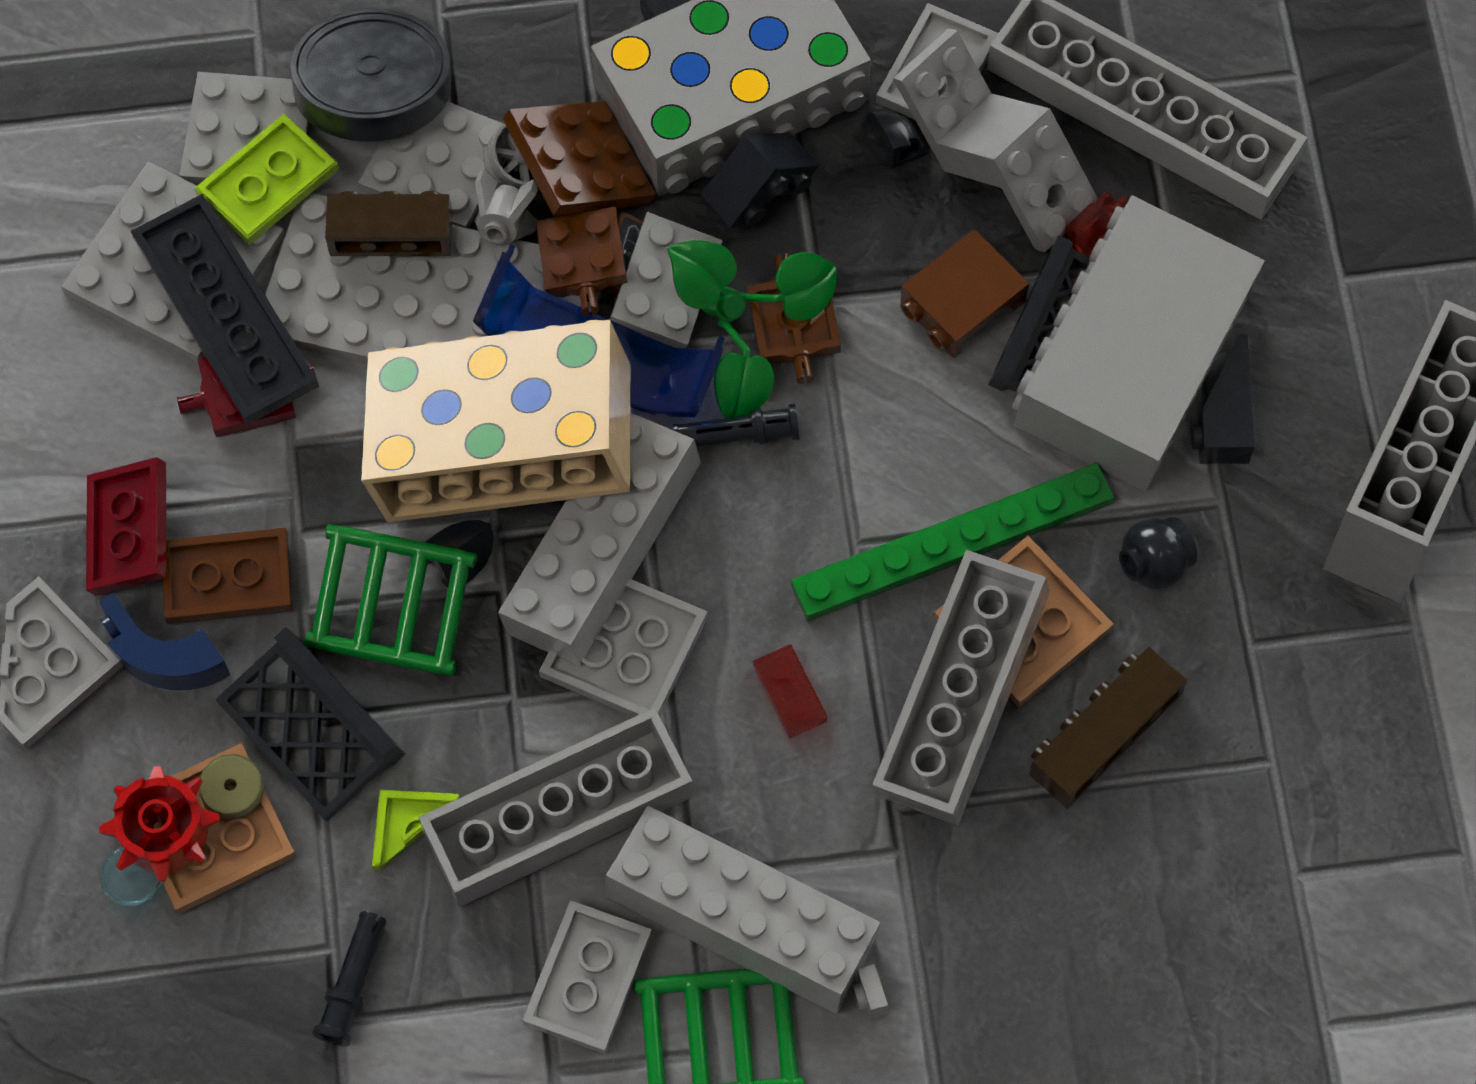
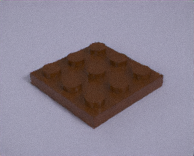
M606 101L509 109L504 116L503 121L553 215L588 212L614 206L616 208L649 205L655 198V191Z

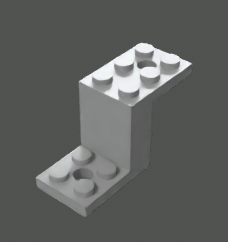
M948 28L892 78L944 172L1002 188L1036 250L1046 252L1054 244L1058 236L1062 237L1099 202L1051 109L992 94L957 30ZM943 76H945L947 79V88L945 92L941 96H939L937 92L939 87V80ZM1054 185V199L1050 204H1047L1048 190Z

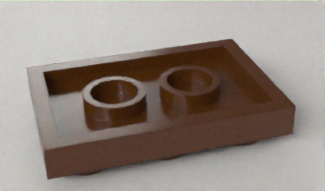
M286 528L166 540V578L162 579L164 619L166 623L173 624L293 611L289 543Z

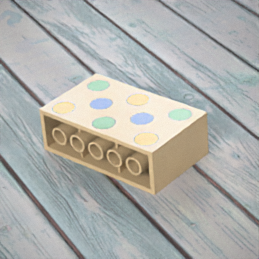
M589 320L581 324L551 325L544 329L522 332L508 331L500 335L470 336L463 340L441 343L428 342L419 346L405 348L390 347L383 351L368 352L361 481L387 523L630 492L631 364L611 321Z

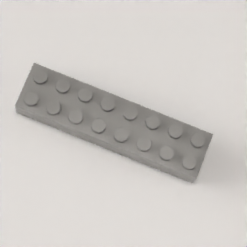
M1021 0L989 47L987 70L1260 220L1263 219L1301 161L1308 137L1055 0Z

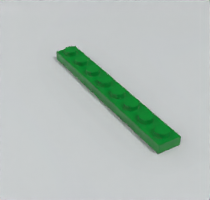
M1094 463L791 580V587L808 622L959 564L966 550L982 555L1027 536L1112 505L1114 496L1098 463Z

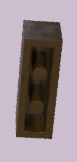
M355 191L327 194L325 239L330 256H451L453 212L449 194H441L436 191H424L420 194H400L396 191H384L380 194H360Z

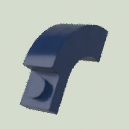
M114 593L99 602L106 615L100 621L113 639L107 644L114 655L121 661L123 668L138 680L167 690H193L210 686L230 676L224 659L202 629L180 640H158L146 635L137 627Z

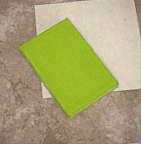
M282 114L194 189L197 196L203 194L211 209L251 245L339 170V166L327 152L286 114Z

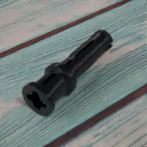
M795 403L789 404L787 409L762 411L761 408H755L754 411H750L751 415L673 424L674 431L693 438L696 446L754 439V443L761 445L765 444L768 439L784 437L800 440Z
M366 911L359 913V919L336 985L326 991L324 999L327 1001L320 1024L314 1026L312 1034L327 1043L337 1046H349L352 1038L349 1036L356 1012H360L364 1005L363 997L360 994L383 927L387 922L383 917L375 920L377 918L375 913Z

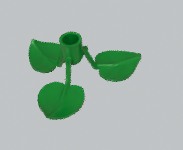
M691 240L673 244L667 250L672 264L673 282L677 295L687 306L694 309H702L706 314L719 318L718 326L726 330L741 350V355L734 352L724 354L717 363L714 373V392L719 410L724 418L748 416L751 414L750 411L760 408L768 400L774 386V373L767 359L759 355L750 356L749 347L731 326L730 322L743 314L745 302L747 301L774 303L783 301V310L789 319L805 321L814 318L825 309L833 296L837 279L836 267L834 263L827 261L817 254L810 252L794 253L781 263L777 271L776 286L780 291L779 294H747L726 287L734 279L737 272L735 258L726 247L715 242Z

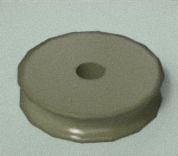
M237 754L222 755L212 760L202 770L200 776L203 782L199 789V795L206 809L218 813L224 819L241 818L251 813L260 803L264 793V781L256 764L247 757ZM229 783L237 784L234 790H226V786Z

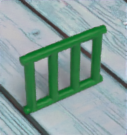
M328 524L325 530V537L330 539L316 616L313 631L307 632L304 645L347 656L454 676L456 661H452V654L469 568H474L478 555L461 549ZM346 544L371 549L353 639L329 635ZM387 552L411 557L394 648L370 643ZM428 560L452 565L435 656L411 651Z
M746 968L634 980L633 988L636 991V995L641 996L648 1084H666L658 994L684 992L692 1084H710L702 990L728 988L737 1082L720 1084H806L804 1078L798 1075L790 990L783 985L772 982L765 976ZM772 984L781 1078L754 1080L745 986Z

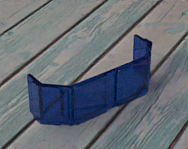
M510 244L507 252L503 251L473 322L487 336L504 334L508 331L522 332L544 329L551 325L566 326L585 323L589 320L603 321L609 319L597 314L592 315L591 311H589L590 316H585L581 313V307L533 287L510 262L516 247ZM611 321L631 364L630 407L654 416L655 414H667L672 417L695 418L702 406L717 363L723 353L724 348L722 345L725 338L719 336L712 349L673 348Z

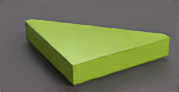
M380 790L372 860L373 870L380 871L424 835L419 820L420 816L459 799V794Z

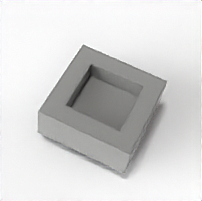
M875 964L857 969V984H853L851 987L858 1010L866 1009L870 1021L886 1017L888 1003Z

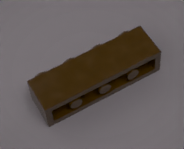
M1150 646L1139 656L1135 652L1132 653L1119 667L1118 672L1120 675L1111 684L1107 681L1101 683L1089 697L1092 703L1082 713L1077 709L1073 711L1060 726L1063 732L1054 741H1050L1048 738L1045 739L1031 754L1033 761L1030 776L1066 809L1183 694L1187 679Z

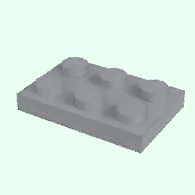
M927 3L876 95V103L915 120L892 78L948 28L959 32L981 73L988 60L990 44L998 33ZM943 76L939 80V87L937 90L939 96H941L947 88V79L945 76Z
M647 212L626 269L628 283L621 284L609 319L611 323L684 351L688 345L699 309L687 306L677 295L673 282L672 264L667 248L673 244L691 240L710 241L721 245L722 240Z
M570 900L522 1019L523 1025L606 1054L651 939L652 929Z

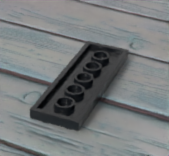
M203 194L131 230L135 243L246 426L319 387L314 373Z

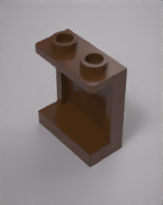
M973 229L902 285L900 307L904 315L911 322H919L925 328L930 341L940 351L946 350L955 358L961 353L962 343L1008 306L1015 311L1026 302L1029 283Z

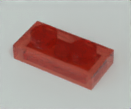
M791 644L753 660V668L789 739L827 722V714Z

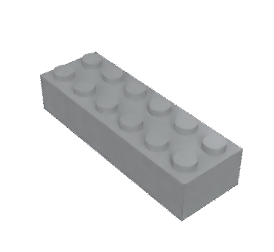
M630 412V492L566 500L498 611L508 635L546 652L551 650L557 653V657L580 667L583 657H586L595 642V636L601 632L602 624L606 623L614 610L615 602L620 600L626 590L625 585L635 575L701 464L693 438Z
M969 550L965 551L872 784L879 797L959 826L1048 599L1050 589L1045 576Z
M654 707L419 817L423 833L458 906L461 907L637 824L647 805L663 812L694 797L693 782Z
M648 805L606 874L605 897L746 969L765 976L772 982L783 985L788 990L835 1014L838 1013L851 989V985L854 984L857 978V969L863 967L872 951L881 923Z

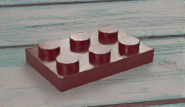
M155 457L87 475L86 591L96 596L165 579L166 462Z

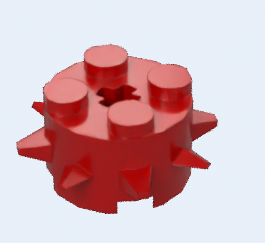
M154 766L149 779H137L126 788L119 785L115 787L114 792L118 799L113 808L114 818L100 825L99 833L117 838L122 846L123 852L116 866L119 870L135 864L149 872H154L158 882H166L168 875L174 874L193 860L203 862L206 859L201 849L208 836V828L220 822V815L202 809L196 799V795L203 782L200 778L197 777L185 784L172 776H165L161 766ZM158 821L161 824H165L160 828L154 829L153 827Z

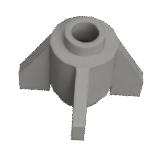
M485 169L480 171L475 181L479 207L475 223L480 235L489 242L502 245L509 244L534 233L537 228L536 221L538 220L526 210V207L535 197L539 188L536 181L533 179L520 186V189L511 185L497 187L498 182Z

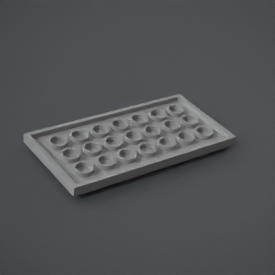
M314 193L307 196L294 209L265 294L297 347L368 363V352L383 351L390 347L405 348L424 345L428 342L441 343L463 340L470 336L485 337L504 334L508 331L522 332L544 329L551 325L581 324L595 318V315H592L589 302L590 316H585L581 313L580 295L565 294L547 297L539 244L516 240L509 244H495L483 238L477 230L452 225L451 256H330L325 239L327 196ZM601 291L596 292L597 306L602 295Z

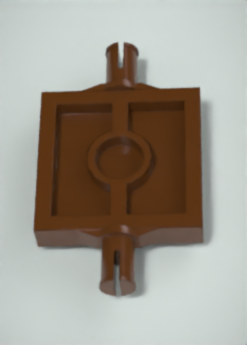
M616 206L588 212L570 213L561 217L536 221L547 297L565 294L580 295L581 313L585 316H590L589 302L592 315L597 314L599 308L597 306L596 292L608 286L628 283Z
M783 253V261H784L788 256H790V254H788V253ZM781 254L774 257L776 271H778L782 263ZM776 278L767 283L747 286V294L776 295L780 293L776 286ZM832 298L820 314L805 321L791 320L786 317L783 310V301L776 303L749 301L758 355L767 359L769 363L794 362L797 383L804 384L803 369L806 382L810 383L814 380L810 359L816 356L841 353V343Z

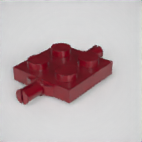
M206 358L197 359L202 377L201 392L177 397L181 415L205 408L211 418L216 437L296 418L293 402H290L246 426ZM312 364V365L309 366V367H310V369L312 370V372L314 373V375H315V377H316V374H315V371H314V367H313V364Z

